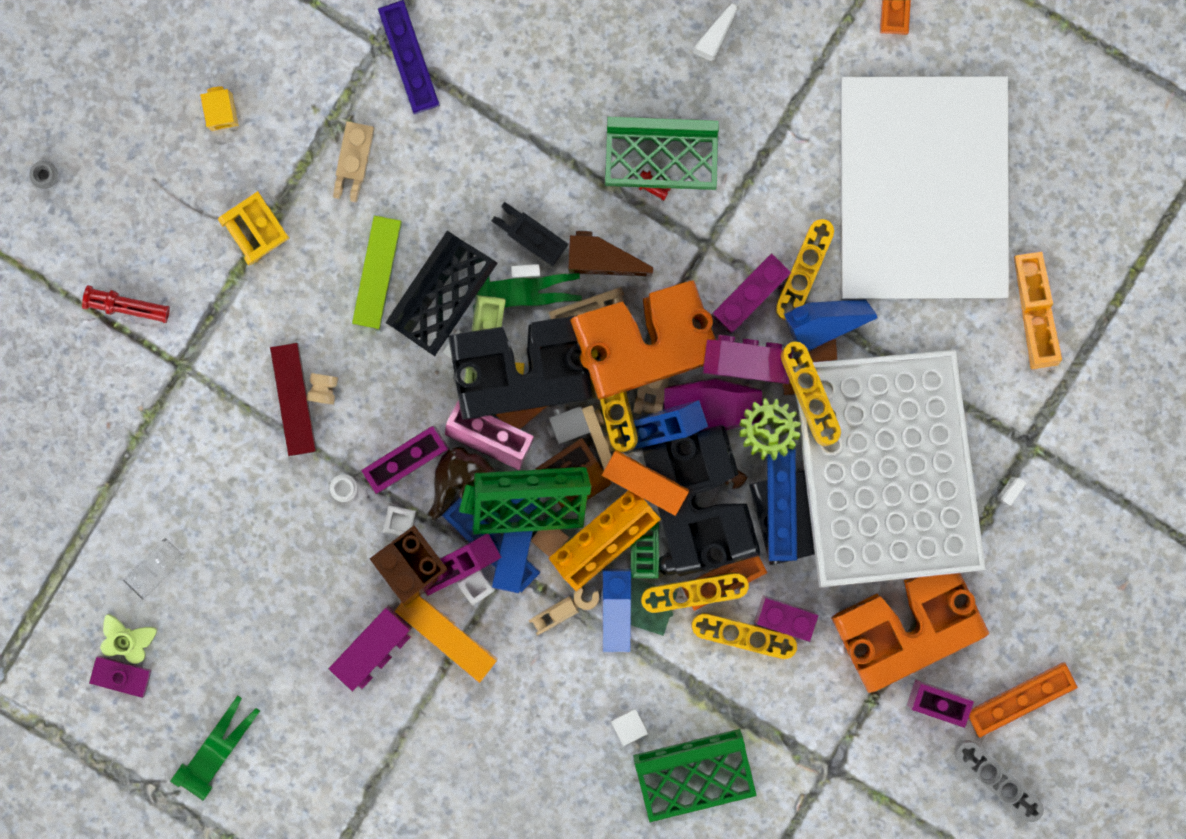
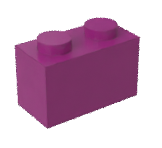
M763 595L754 621L757 625L810 642L819 615L813 611Z
M915 679L907 706L913 711L965 728L974 701L967 696Z

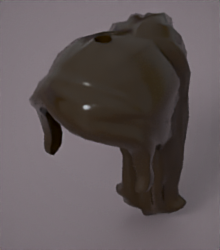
M455 447L449 449L441 456L435 469L434 503L427 515L432 517V521L441 517L450 507L457 490H460L459 496L462 499L465 486L474 485V473L496 472L494 468L482 456L468 453L464 448Z

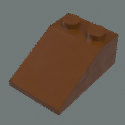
M576 231V235H570L568 265L570 274L652 277L654 267L604 239L593 236L592 231Z

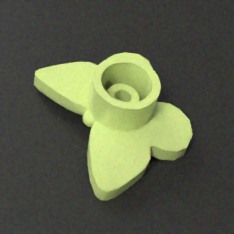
M107 614L103 625V632L107 639L101 643L100 649L106 656L120 654L124 655L129 662L139 664L146 656L143 648L151 644L157 634V629L155 627H141L134 630L126 629L116 617Z

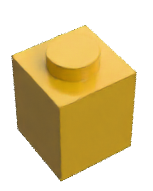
M217 86L207 89V93L200 94L206 127L208 129L216 131L239 126L233 93L228 89H224L223 86Z

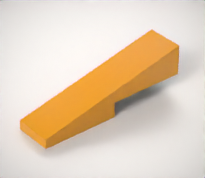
M1035 252L1015 255L1014 263L1030 368L1032 370L1058 366L1062 361L1051 308L1053 300L1043 253Z
M422 596L417 597L407 606H404L401 602L395 610L399 616L479 683L498 660L496 656L457 627L455 622Z

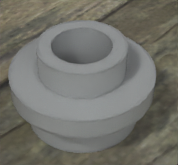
M39 161L31 167L29 177L36 187L48 189L57 182L58 171L52 163ZM47 170L49 176L46 180H42L40 175L43 171Z

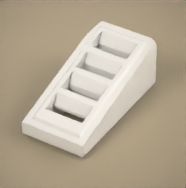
M731 4L696 43L693 50L694 54L711 62L712 60L714 61L736 15V5Z

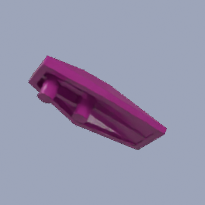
M718 378L664 387V410L699 400L708 424L706 428L723 424L726 430L741 427L739 425L741 419H747L744 416L746 409L753 412L752 405L754 402L762 406V390ZM761 414L753 420L752 425L760 423Z

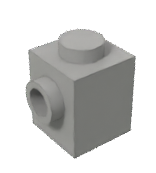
M567 405L553 410L554 416L549 418L551 423L546 425L551 440L557 439L559 444L590 433L581 406L570 410Z

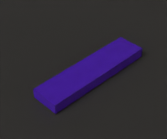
M404 0L378 8L413 114L439 107L440 104Z

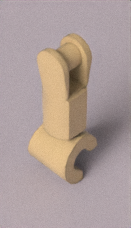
M582 586L577 592L575 591L573 599L571 596H568L528 620L530 623L533 622L538 631L536 635L538 636L579 613L578 608L583 610L593 609L601 600L600 589L593 593L591 601H586L583 599L585 589ZM549 613L553 620V623L548 626L542 617Z

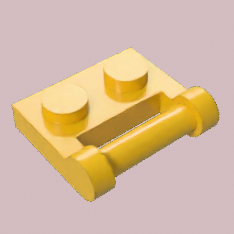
M258 191L218 218L221 226L227 228L245 255L244 260L248 266L256 263L267 253L290 239ZM238 216L242 217L261 245L257 249H253L235 222Z

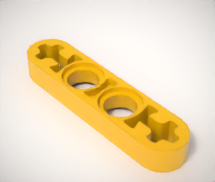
M816 220L811 224L790 270L791 274L787 277L776 303V314L782 320L786 321L781 304H787L791 297L790 295H785L787 290L793 295L802 296L801 301L797 298L794 299L792 304L794 309L803 306L834 236V227L828 220ZM821 225L826 226L825 232L828 233V237L823 236L818 244L824 246L823 250L816 245L807 244L809 239L812 242L815 241L817 232L814 231V228H819ZM806 250H813L817 253L818 260L816 264L807 265L804 263L802 256ZM802 275L805 277L807 286L804 290L798 291L793 288L791 282L794 276Z
M791 342L781 352L782 363L814 439L822 446H830L837 442L841 436L839 423L807 348L801 342ZM791 348H793L794 352L799 351L801 353V356L798 358L799 365L802 366L805 363L807 366L806 368H801L796 373L793 369L798 367L797 362L794 358L789 359L788 357L791 353ZM805 373L811 376L813 383L810 388L806 389L799 385L798 377L800 374ZM816 399L822 402L824 408L821 414L817 415L810 411L809 403L811 400ZM824 416H828L824 424L827 429L832 428L833 434L830 435L831 440L827 436H821V432L824 430L823 424L820 422L816 425L814 420H820Z
M597 350L591 352L593 359L598 361V358L601 357L600 353ZM627 392L600 399L612 447L620 452L633 450L637 445L638 437ZM616 404L621 405L624 409V416L620 420H614L610 415L611 408ZM627 422L628 427H622L624 435L630 436V440L626 442L627 446L625 447L624 444L618 443V439L622 437L619 428L614 430V425H622Z
M728 573L647 588L642 593L641 603L646 611L657 613L733 600L743 597L749 589L747 579L740 573ZM733 578L743 582V587L739 588L738 593H735L733 589H725L726 596H721V587L718 580L724 579L723 585L732 584ZM711 582L716 586V593L713 597L705 598L701 595L700 589L704 583ZM684 587L688 590L689 597L685 602L679 603L674 600L673 592L676 588ZM664 589H669L668 597L671 605L665 606L666 600L658 601L657 607H652L651 603H646V599L650 598L651 592H655L656 596L659 597L665 596Z
M699 613L691 622L693 633L701 639L780 659H789L797 651V643L792 636L772 629L709 613ZM703 618H707L708 624L717 627L716 621H721L722 623L718 628V637H714L715 631L706 629L704 633H701L700 628L696 626L697 622H702ZM727 625H734L738 628L739 633L734 640H727L723 636V630ZM754 632H762L765 635V642L760 647H754L750 643V636ZM770 635H775L773 641L783 643L784 639H788V644L792 646L791 650L786 649L785 653H781L779 647L771 645L772 650L768 651Z

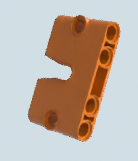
M694 280L649 293V297L643 298L645 322L651 338V345L643 341L638 325L623 301L580 314L570 319L578 344L582 350L580 356L581 363L589 370L598 399H604L704 366L707 340L716 339L711 328L713 324L712 316L704 309ZM693 318L700 322L701 329L694 327L692 323ZM594 349L600 353L601 361L593 359L591 350Z
M961 573L903 580L909 607L917 623L916 628L911 632L904 630L898 616L877 593L831 617L868 693L880 690L989 635V630L975 604V598L969 592ZM964 594L966 597L965 604L959 608L955 607L954 599L956 596ZM860 643H865L867 645L866 653L863 656H855V647Z

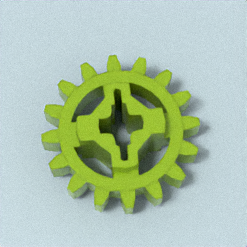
M767 398L763 400L762 406L754 402L752 405L753 412L746 409L744 416L747 419H741L739 424L745 428L740 431L739 437L747 438L743 446L748 447L751 445L753 447L751 455L756 454L757 451L761 452L762 460L765 459L767 454L771 455L772 460H776L779 452L782 456H787L788 450L786 447L793 450L796 446L793 440H798L800 437V433L794 431L801 425L800 422H793L797 413H788L789 405L787 403L783 407H779L778 399H775L773 405H769ZM761 414L760 423L752 425L753 420ZM766 425H770L771 429H775L773 434H770L769 430L765 429ZM788 433L786 440L778 444L779 436ZM756 439H759L760 441L765 443V445L759 443Z

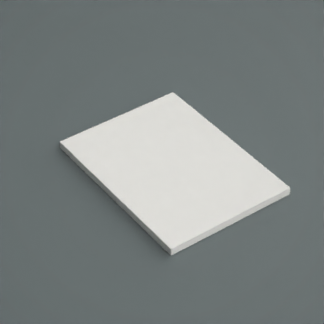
M1008 76L841 77V299L1009 298Z
M956 350L813 362L841 429V436L834 444L830 446L818 444L812 435L795 394L798 421L801 424L799 429L819 588L986 570ZM805 363L802 366L797 364L798 367L793 370L796 373L801 368H806L807 366ZM804 373L798 377V383L801 387L807 389L812 386L813 381L810 375ZM816 399L810 401L809 409L812 413L818 415L823 412L824 407L821 401ZM826 415L820 420H814L816 425L820 422L823 424L824 430L821 432V436H827L831 440L830 435L833 434L832 428L827 429L824 424L828 416Z

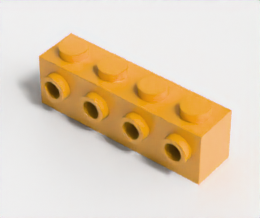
M628 490L548 559L563 579L577 592L661 519L642 497Z

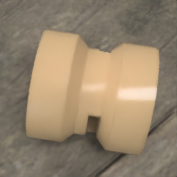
M311 373L310 382L313 386L307 394V401L334 405L335 395L333 394V388L337 386L338 377Z

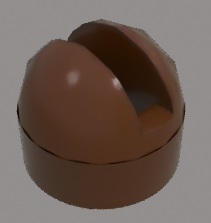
M738 470L739 475L726 481L725 485L727 486L731 481L734 483L731 489H739L744 485L748 476Z

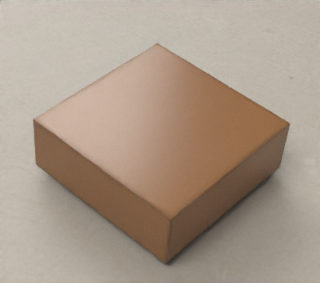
M560 529L540 530L534 535L531 542L550 557L569 539V536Z

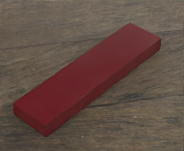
M299 343L270 347L288 456L317 452L309 402L307 401V390Z

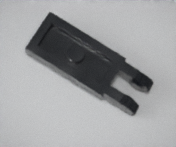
M504 202L501 206L503 211L518 220L513 227H510L504 220L496 216L492 218L491 222L507 232L510 238L554 267L569 244L526 213H521Z

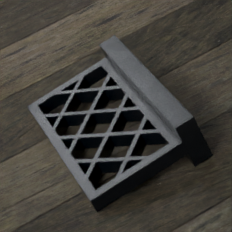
M447 230L385 323L431 355L436 356L498 263ZM467 251V260L460 262ZM485 261L486 263L481 271L475 274L474 265ZM467 268L468 277L459 280L458 271ZM451 275V283L444 286ZM468 285L465 295L459 297V288ZM452 291V300L443 303V294ZM436 297V306L428 309ZM452 308V314L449 319L443 321V311ZM436 314V324L427 327V317ZM420 321V330L413 332ZM436 332V338L429 346L428 334Z

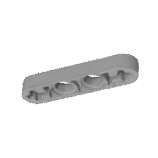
M970 740L961 741L956 745L954 754L957 761L1027 822H1035L1042 817L1044 808L1040 800L978 745ZM972 747L974 748L972 754L980 760L977 765L968 757L964 760L962 759L964 757L962 752L964 748L968 750ZM988 764L993 765L996 769V774L991 779H984L981 775L982 768ZM1006 783H1013L1016 785L1015 795L1009 798L1004 797L1002 794L1003 786ZM1021 797L1030 805L1035 802L1033 806L1036 810L1035 813L1031 814L1028 812L1025 815L1026 808L1018 802Z

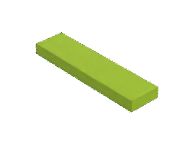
M375 215L373 217L352 320L354 325L380 330L402 224L400 220Z

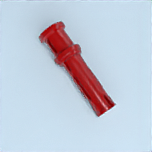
M87 285L83 294L82 309H99L109 315L119 312L167 323L169 318L170 306L122 297L114 290L105 292Z

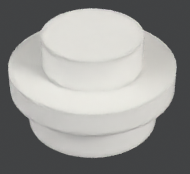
M338 475L330 484L332 497L340 502L352 500L358 491L357 482L350 475Z

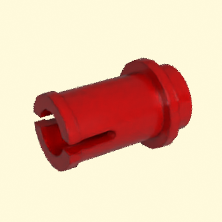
M642 170L640 173L643 179L651 180L654 177L651 175V171L646 172ZM638 188L640 191L642 189L648 191L662 201L665 200L668 191L671 190V188Z

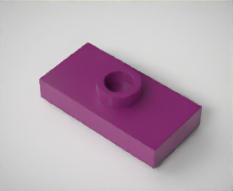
M97 656L89 684L143 698L145 697L152 670Z

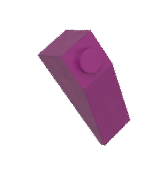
M485 534L441 557L440 560L448 570L425 591L426 595L429 596L502 558L490 535Z

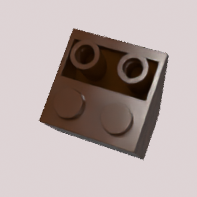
M583 438L535 468L536 470L586 467L591 484L590 495H587V500L612 485L609 479L601 476L604 470ZM579 495L566 496V498L572 501ZM560 501L558 502L561 508L565 506Z
M415 525L369 558L404 606H407L427 591L448 570Z

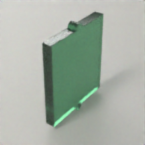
M631 578V625L664 636L669 618L673 616L672 610L657 613L646 611L641 603L642 593L647 588L657 585ZM669 589L663 590L665 596L658 597L655 592H651L650 598L646 599V603H651L652 607H657L658 601L666 600L665 606L671 605L668 597ZM675 591L673 592L674 600L676 599L678 593Z

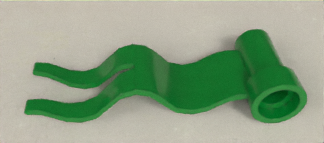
M580 273L556 274L542 278H512L500 281H490L489 276L477 295L504 298V308L582 301V295L538 292L559 283L580 279Z
M237 695L188 766L182 763L169 782L178 788L182 786L204 801L213 788L209 785L210 781L260 710L255 708L224 740L223 736L242 699Z

